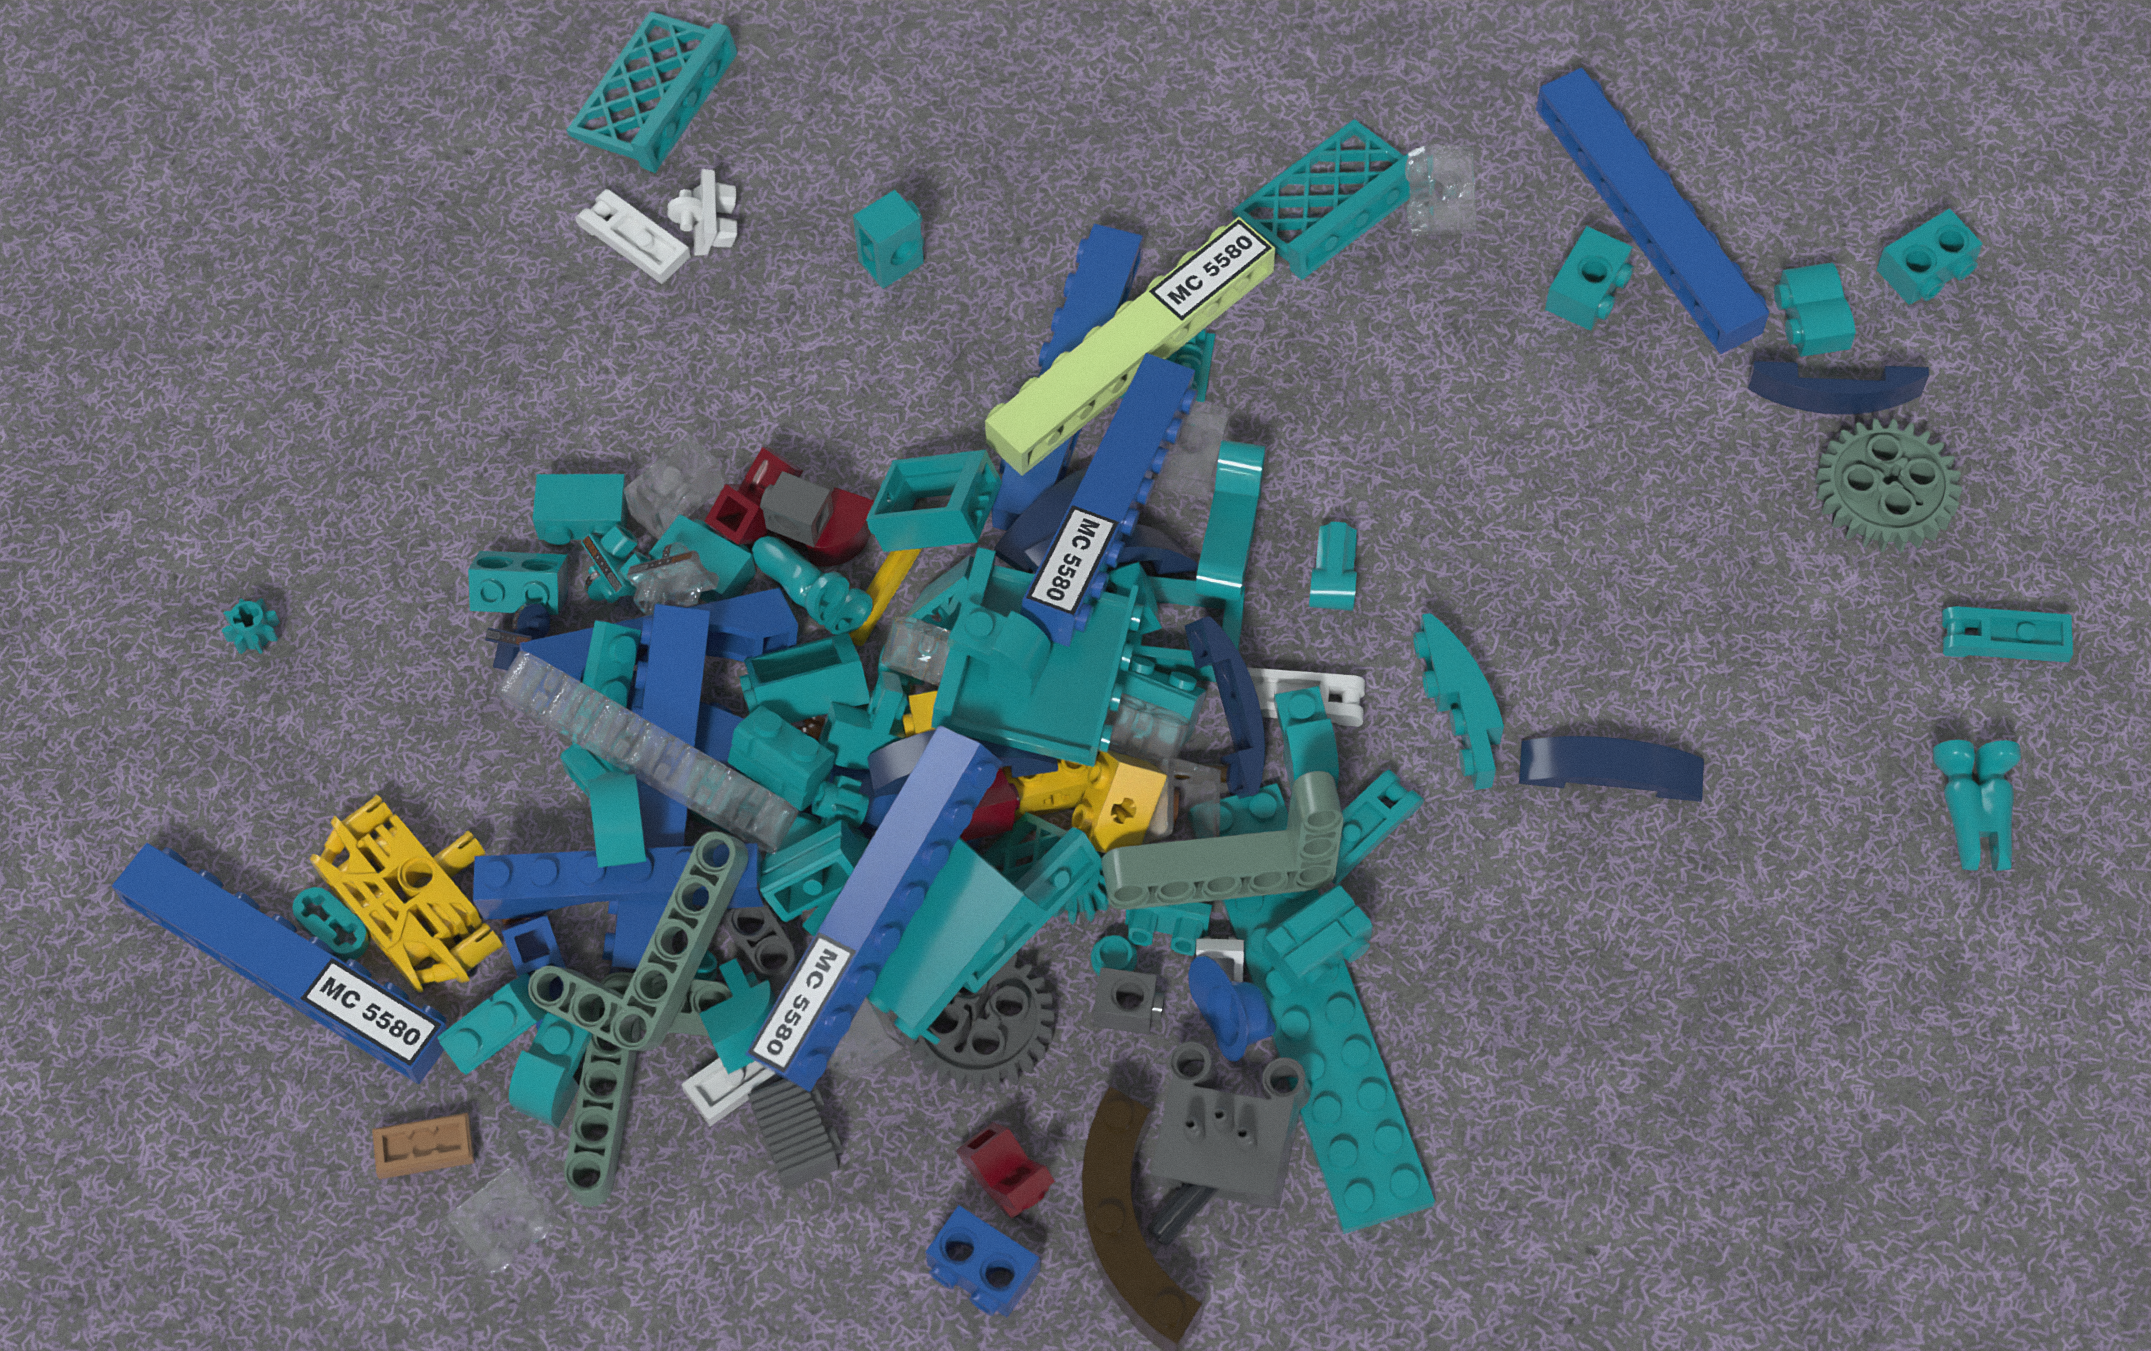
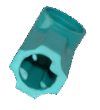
M1330 522L1325 526H1319L1316 568H1312L1309 607L1353 611L1357 572L1353 570L1354 559L1356 558L1357 529L1351 528L1347 523Z

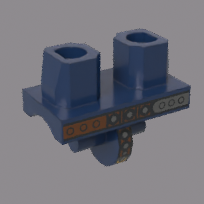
M526 603L517 609L512 621L514 633L488 627L485 641L498 643L493 668L520 674V643L544 638L550 628L549 613L543 606L535 603Z

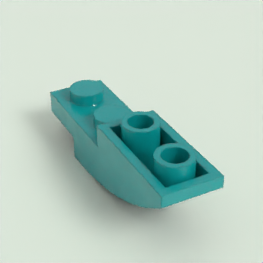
M1422 614L1419 632L1413 633V643L1417 659L1425 658L1428 670L1422 673L1425 696L1427 699L1434 698L1437 712L1450 710L1449 716L1452 733L1454 736L1461 735L1464 749L1459 750V761L1463 776H1471L1474 790L1491 788L1496 768L1490 746L1500 744L1504 729L1498 704L1477 662L1463 643L1433 614Z

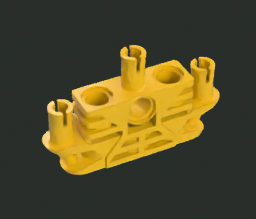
M377 794L344 820L340 821L336 816H333L330 822L333 830L324 844L325 849L321 856L312 854L310 857V862L330 889L363 922L369 936L417 993L424 992L421 984L435 981L439 983L456 979L460 983L470 982L466 973L497 949L503 947L494 931L490 932L491 928L486 923L482 924L475 907L451 880L453 876L474 862L475 856H484L486 854L476 838L473 839V834L467 830L464 832V835L432 857L396 814L393 815L385 802L382 803V799ZM390 821L392 827L387 830L384 824ZM376 830L378 838L373 840L370 834ZM345 847L350 857L336 868L332 863ZM373 859L382 871L377 873L368 861ZM420 878H432L423 887H413L414 883ZM401 887L408 900L405 904L394 893ZM424 920L436 935L431 937L420 922ZM470 925L476 930L471 935L467 931V927ZM458 935L463 941L456 945L453 938ZM427 957L433 958L438 963L433 964L431 968L414 970V967Z

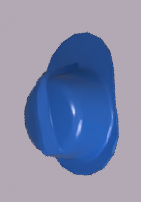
M1198 956L1191 962L1188 977L1192 998L1214 1033L1223 1056L1229 1061H1239L1244 1056L1247 1046L1268 1038L1275 1032L1276 1026L1260 988L1253 983L1230 981L1217 962L1208 956Z

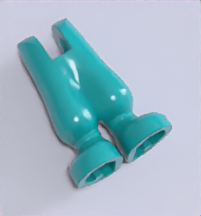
M766 536L759 538L754 543L752 555L760 570L780 583L790 598L796 604L806 608L810 617L819 625H824L829 632L835 635L850 633L859 629L868 619L873 607L872 598L864 590L857 588L849 589V582L843 575L837 572L824 573L820 571L802 554L778 538Z
M1949 740L1933 748L1934 764L1948 778V783L1944 787V795L1955 830L1962 870H1978L1981 857L1980 837H1988L1992 870H2011L2014 790L2012 784L2004 779V775L2015 767L2021 759L2020 745L2014 741L2001 740L1986 743L1976 753L1973 743L1966 740ZM1974 761L1977 775L1979 778V785L1976 782H1974L1972 778Z

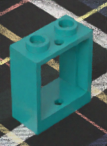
M986 450L893 460L885 479L882 481L873 506L868 513L866 521L868 522L869 530L875 535L883 552L978 543L1002 485V480ZM951 495L947 507L911 511L916 499Z
M1148 576L1153 586L1156 602L1225 609L1222 629L1239 652L1245 586H1243L1239 602L1195 595L1196 581ZM1143 635L1126 640V643L1134 645L1132 656H1139L1152 661L1155 664L1154 670L1169 676L1172 672H1180L1192 676L1196 680L1216 682L1213 667L1196 669L1192 653L1189 650L1142 646Z
M849 633L744 659L747 674L739 676L744 699L747 702L750 714L759 706H764L778 714L789 724L828 714L831 702L850 707L870 702L861 659Z

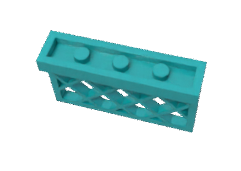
M650 11L567 128L568 135L589 145L638 160L641 168L656 173L738 54L729 27L714 22L712 27L707 29ZM655 26L671 33V36L650 43L647 40ZM695 39L701 41L695 50L682 54L681 44ZM672 47L676 48L677 56L655 63L652 54ZM648 56L649 66L627 72L626 67L631 60ZM682 67V70L675 79L661 83L659 74ZM651 77L655 78L656 86L634 93L633 83ZM627 86L628 96L606 102L605 97L610 90ZM661 97V100L653 110L640 113L638 104ZM633 106L636 116L613 123L612 113ZM606 116L607 126L593 131L584 129L589 120ZM640 127L631 144L618 140V134Z
M1353 119L1231 210L1232 217L1235 219L1240 217L1275 247V252L1289 262L1290 270L1302 281L1424 188L1423 160L1411 151L1404 156ZM1353 135L1366 144L1365 150H1341V147ZM1318 161L1335 162V173H1311V167ZM1370 161H1389L1393 164L1385 171L1370 172ZM1341 162H1365L1364 172H1341ZM1288 184L1305 185L1304 196H1280V190ZM1334 184V195L1310 196V185ZM1340 184H1364V187L1355 194L1339 195ZM1257 207L1274 208L1273 219H1254L1249 213ZM1309 207H1333V210L1323 218H1309ZM1280 208H1303V218L1279 219ZM1302 230V234L1288 244L1278 237V231Z
M1026 812L1013 825L1011 831H1007L982 855L994 867L1004 864V869L1001 873L1011 882H1017L1015 885L1044 909L1046 913L1035 927L1022 917H1019L963 985L966 989L976 993L1102 867L1101 857L1083 831L1072 827L1067 832ZM1031 830L1036 832L1035 840L1018 845ZM1033 855V862L1016 867V860Z

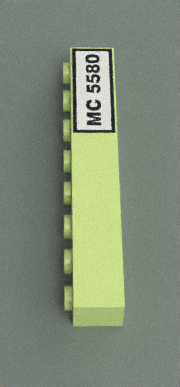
M1240 217L1227 227L1220 226L1217 228L1206 244L1196 252L1192 250L1186 253L1179 261L1177 267L1166 276L1160 275L1149 284L1146 292L1135 301L1125 302L1110 321L1102 327L1096 326L1090 330L1083 342L1071 352L1066 351L1060 354L1049 370L1039 378L1033 377L1022 386L1019 394L1006 404L1000 403L994 407L985 420L986 443L1023 476L1128 390L1146 353L1166 360L1272 274L1274 270L1275 247Z

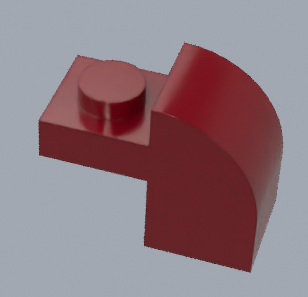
M762 447L741 484L725 483L705 522L738 545H753L759 538L766 537L771 531L766 529L764 513L760 508L761 499L766 488L770 484L775 485L782 471L800 478L804 470L773 449Z
M834 487L831 493L834 513L815 547L776 533V535L780 537L781 541L792 548L802 549L804 546H807L809 561L815 566L830 567L846 563L864 549L872 534L866 519L875 500Z
M995 1122L989 1124L955 1150L975 1180L1000 1210L1011 1219L1024 1209H1028L1040 1202L1046 1195V1192L1049 1191L1048 1187L1055 1182L1044 1165L1027 1157L1009 1128Z

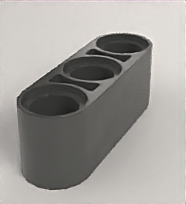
M764 902V907L726 909L721 922L758 981L762 983L768 980L773 991L783 990L798 964L791 942L766 903ZM759 922L763 924L762 928L755 933H745L742 931L743 927L748 923ZM775 958L787 961L778 970L765 968V965Z

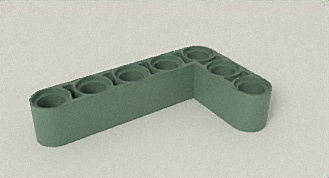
M1323 771L1306 773L1294 781L1287 830L1115 848L1107 852L1102 857L1101 864L1109 904L1117 909L1129 910L1310 891L1327 886L1335 877L1343 827V815L1333 776Z
M716 831L709 832L698 840L624 995L572 969L544 966L536 970L530 978L528 990L532 1001L539 1007L623 1049L645 1052L659 1047L668 1033L746 868L748 850L745 844L737 837ZM721 843H726L730 850L729 860L723 866L716 867L713 862L714 850ZM705 886L709 892V901L705 908L697 911L693 906V894L698 888ZM683 929L688 935V945L684 952L677 955L672 948V939L676 932ZM662 973L667 979L668 986L664 995L656 998L652 992L651 985L655 976ZM559 976L564 983V990L560 998L554 1001L549 994V986L551 981ZM600 996L605 1003V1012L601 1019L595 1021L590 1015V1005L596 997ZM641 1016L646 1022L647 1031L643 1039L637 1042L631 1035V1026L634 1020Z
M612 973L606 976L600 983L624 995L634 973ZM655 976L652 981L651 988L656 998L663 996L667 990L668 984L665 976ZM693 979L668 1032L709 1036L699 1013L712 1004H720L732 998L733 995L730 989L716 981ZM600 996L596 997L592 1016L595 1021L601 1019L605 1012V1003ZM641 1016L636 1018L631 1026V1035L637 1042L640 1039L641 1029L647 1030L646 1022ZM593 1034L586 1049L564 1168V1178L574 1200L580 1205L587 1207L598 1206L604 1203L610 1197L613 1190L637 1051L621 1047L615 1051L603 1050L602 1048L607 1040ZM611 1082L616 1084L615 1090L606 1096L594 1094L598 1086L603 1083ZM597 1127L608 1129V1133L603 1139L599 1141L586 1140L591 1130ZM595 1172L601 1175L599 1181L591 1187L577 1185L579 1179L587 1173Z

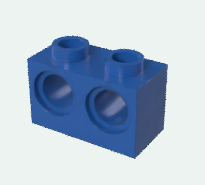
M960 1205L955 1209L925 1252L927 1266L931 1268L929 1274L934 1280L948 1289H953L955 1285H958L972 1294L969 1300L975 1307L990 1316H993L997 1311L1008 1318L1040 1272V1258ZM957 1245H966L973 1250L972 1255L964 1261L952 1260L947 1254L951 1248ZM997 1271H1006L1014 1277L1009 1285L1002 1288L992 1286L987 1280L991 1274Z

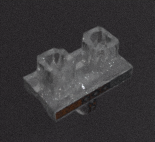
M681 542L666 545L661 559L630 566L627 578L637 588L633 599L634 603L648 616L653 615L655 604L664 605L665 601L671 599L677 605L684 607L697 604L700 593L717 588L719 581L716 573L705 569L699 554L695 550L689 551Z

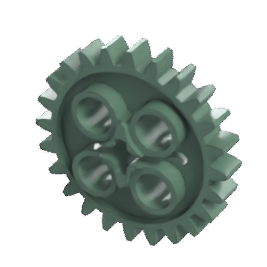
M1874 419L1870 430H1867L1860 422L1856 423L1853 435L1846 430H1842L1837 442L1832 440L1829 442L1826 454H1822L1818 465L1820 469H1818L1815 483L1819 484L1816 499L1826 500L1821 512L1823 514L1836 513L1832 527L1848 526L1846 539L1848 540L1856 534L1862 535V547L1864 548L1873 539L1878 541L1881 552L1886 550L1889 542H1894L1897 550L1903 552L1907 540L1917 549L1921 548L1925 537L1932 541L1936 540L1940 529L1946 530L1948 528L1951 516L1955 515L1959 506L1957 501L1962 492V487L1957 485L1961 475L1960 471L1950 470L1955 460L1954 456H1940L1945 444L1943 442L1932 446L1928 444L1929 431L1924 432L1919 437L1913 435L1914 424L1912 423L1904 431L1898 430L1896 419L1891 420L1888 429H1883L1879 420ZM1876 456H1882L1886 458L1888 461H1882L1878 459ZM1912 479L1920 480L1926 485L1915 483ZM1851 485L1859 486L1863 488L1865 491H1858L1856 489H1853ZM1888 509L1899 511L1902 515H1895Z

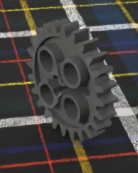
M1014 954L977 993L963 995L957 992L928 1027L941 1039L937 1045L922 1035L914 1041L903 1033L904 1044L913 1046L910 1049L911 1060L916 1062L924 1059L921 1065L924 1076L938 1070L937 1080L940 1087L952 1078L955 1079L957 1093H961L968 1082L973 1083L976 1095H980L983 1090V1084L987 1082L991 1083L996 1093L1000 1092V1079L1004 1077L1012 1084L1017 1085V1070L1019 1068L1029 1074L1034 1072V1064L1031 1057L1045 1059V1047L1041 1043H1052L1053 1034L1048 1026L1055 1024V1017L1053 1011L1047 1010L1052 1007L1051 994L1042 993L1045 990L1044 978L1040 977L1031 980L1033 977L1032 964L1029 963L1018 970L1017 954ZM997 986L1001 989L997 990L992 998L989 999L992 989ZM1013 1005L1021 1009L1014 1016H1004L999 1013L1006 1006ZM984 1009L986 1012V1020L983 1018H979ZM970 1018L976 1020L974 1025L972 1026V1030L970 1027ZM949 1022L957 1026L954 1031L946 1034L934 1030L942 1023ZM967 1039V1045L960 1053L955 1052ZM989 1043L998 1047L990 1055H982L975 1051L982 1044Z

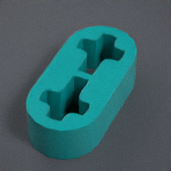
M311 887L297 895L292 907L297 922L311 937H317L329 945L335 952L333 954L334 957L348 961L349 959H357L365 953L370 942L369 933L365 925L330 892L323 888ZM310 903L316 906L322 904L321 906L329 918L324 922L315 914L309 915L306 909L307 905ZM339 926L348 934L355 930L356 942L352 945L347 942L340 945L341 942L334 929Z

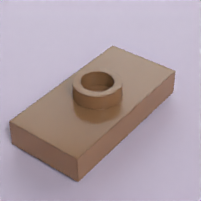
M468 1113L372 1129L376 1174L379 1179L475 1163L471 1119Z

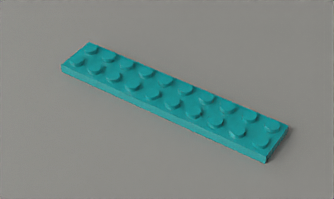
M1277 783L1260 788L1259 793L1253 796L1238 799V796L1235 795L1190 809V816L1199 839L1287 830L1289 814ZM1318 890L1221 900L1234 937L1237 940H1244L1243 962L1250 981L1260 988L1276 1026L1271 1038L1278 1058L1296 1060L1302 1066L1309 1082L1311 1096L1308 1103L1300 1110L1299 1115L1342 1233H1350L1433 1207L1435 1199L1345 961L1342 960L1331 968L1333 974L1321 986L1311 989L1307 985L1296 993L1262 952L1263 936L1320 897ZM1286 1077L1290 1091H1293L1298 1084V1080L1293 1077Z

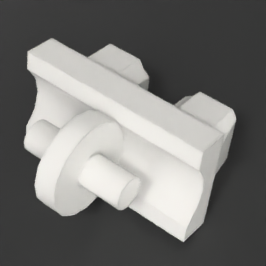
M702 169L701 185L694 188L693 192L681 190L679 197L671 200L668 204V217L670 220L679 223L682 231H691L693 229L694 255H708L711 246L732 247L737 236V221L716 217V212L732 213L736 200L735 186L716 183L715 171Z

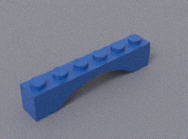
M780 588L687 607L710 611L705 656L728 658L744 662V659L796 646L798 623ZM643 617L612 624L642 631ZM593 628L520 643V677L536 713L578 704ZM640 640L635 665H638V661L647 662L649 645L640 644Z
M757 843L745 844L748 850V862L726 909L764 907V896L760 891V879L762 877L761 861L763 859ZM727 844L718 845L714 850L713 862L716 867L723 866L729 860L730 850ZM695 846L644 848L646 862L598 868L596 851L475 856L473 901L484 920L531 918L555 909L593 902L620 900L669 901ZM701 886L693 894L692 901L694 905L706 906L708 904L709 892L705 886Z

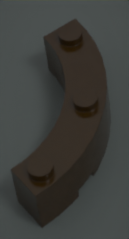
M1109 1086L1097 1108L1089 1129L1083 1157L1082 1203L1087 1243L1095 1267L1106 1290L1123 1313L1130 1319L1132 1325L1162 1351H1183L1202 1319L1203 1303L1186 1293L1159 1266L1141 1235L1131 1198V1180L1135 1161L1141 1145L1151 1128V1109Z

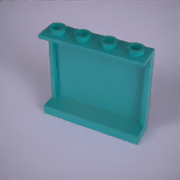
M978 547L959 616L967 600L1005 617H1008L1011 610L1020 614L1023 597L1034 574L994 565L996 551ZM1132 584L1129 597L1104 591L1100 600L1093 598L1090 605L1094 606L1089 625L1084 633L1077 630L1070 647L1049 640L1051 646L1049 660L1030 699L987 681L990 664L950 648L933 706L931 728L937 729L940 725L960 735L1094 767L1098 751L1108 752L1114 725L1105 723L1109 710L1118 712L1124 685L1116 683L1119 670L1128 672L1134 648L1133 644L1126 643L1129 630L1138 632L1144 605L1136 603L1139 586Z
M959 837L948 856L945 866L939 871L924 897L923 904L913 915L900 938L899 945L889 956L876 979L874 988L866 998L885 1014H888L890 1010L897 1014L898 1017L893 1023L914 1041L922 1035L937 1045L941 1039L928 1028L1019 917H1022L1035 927L1046 911ZM838 896L819 905L802 925L813 937L816 935Z

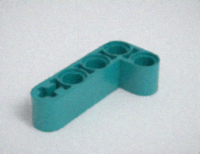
M1227 440L1221 441L1215 491L1198 565L1195 595L1239 602L1241 600L1257 520L1258 499L1261 496L1266 446Z

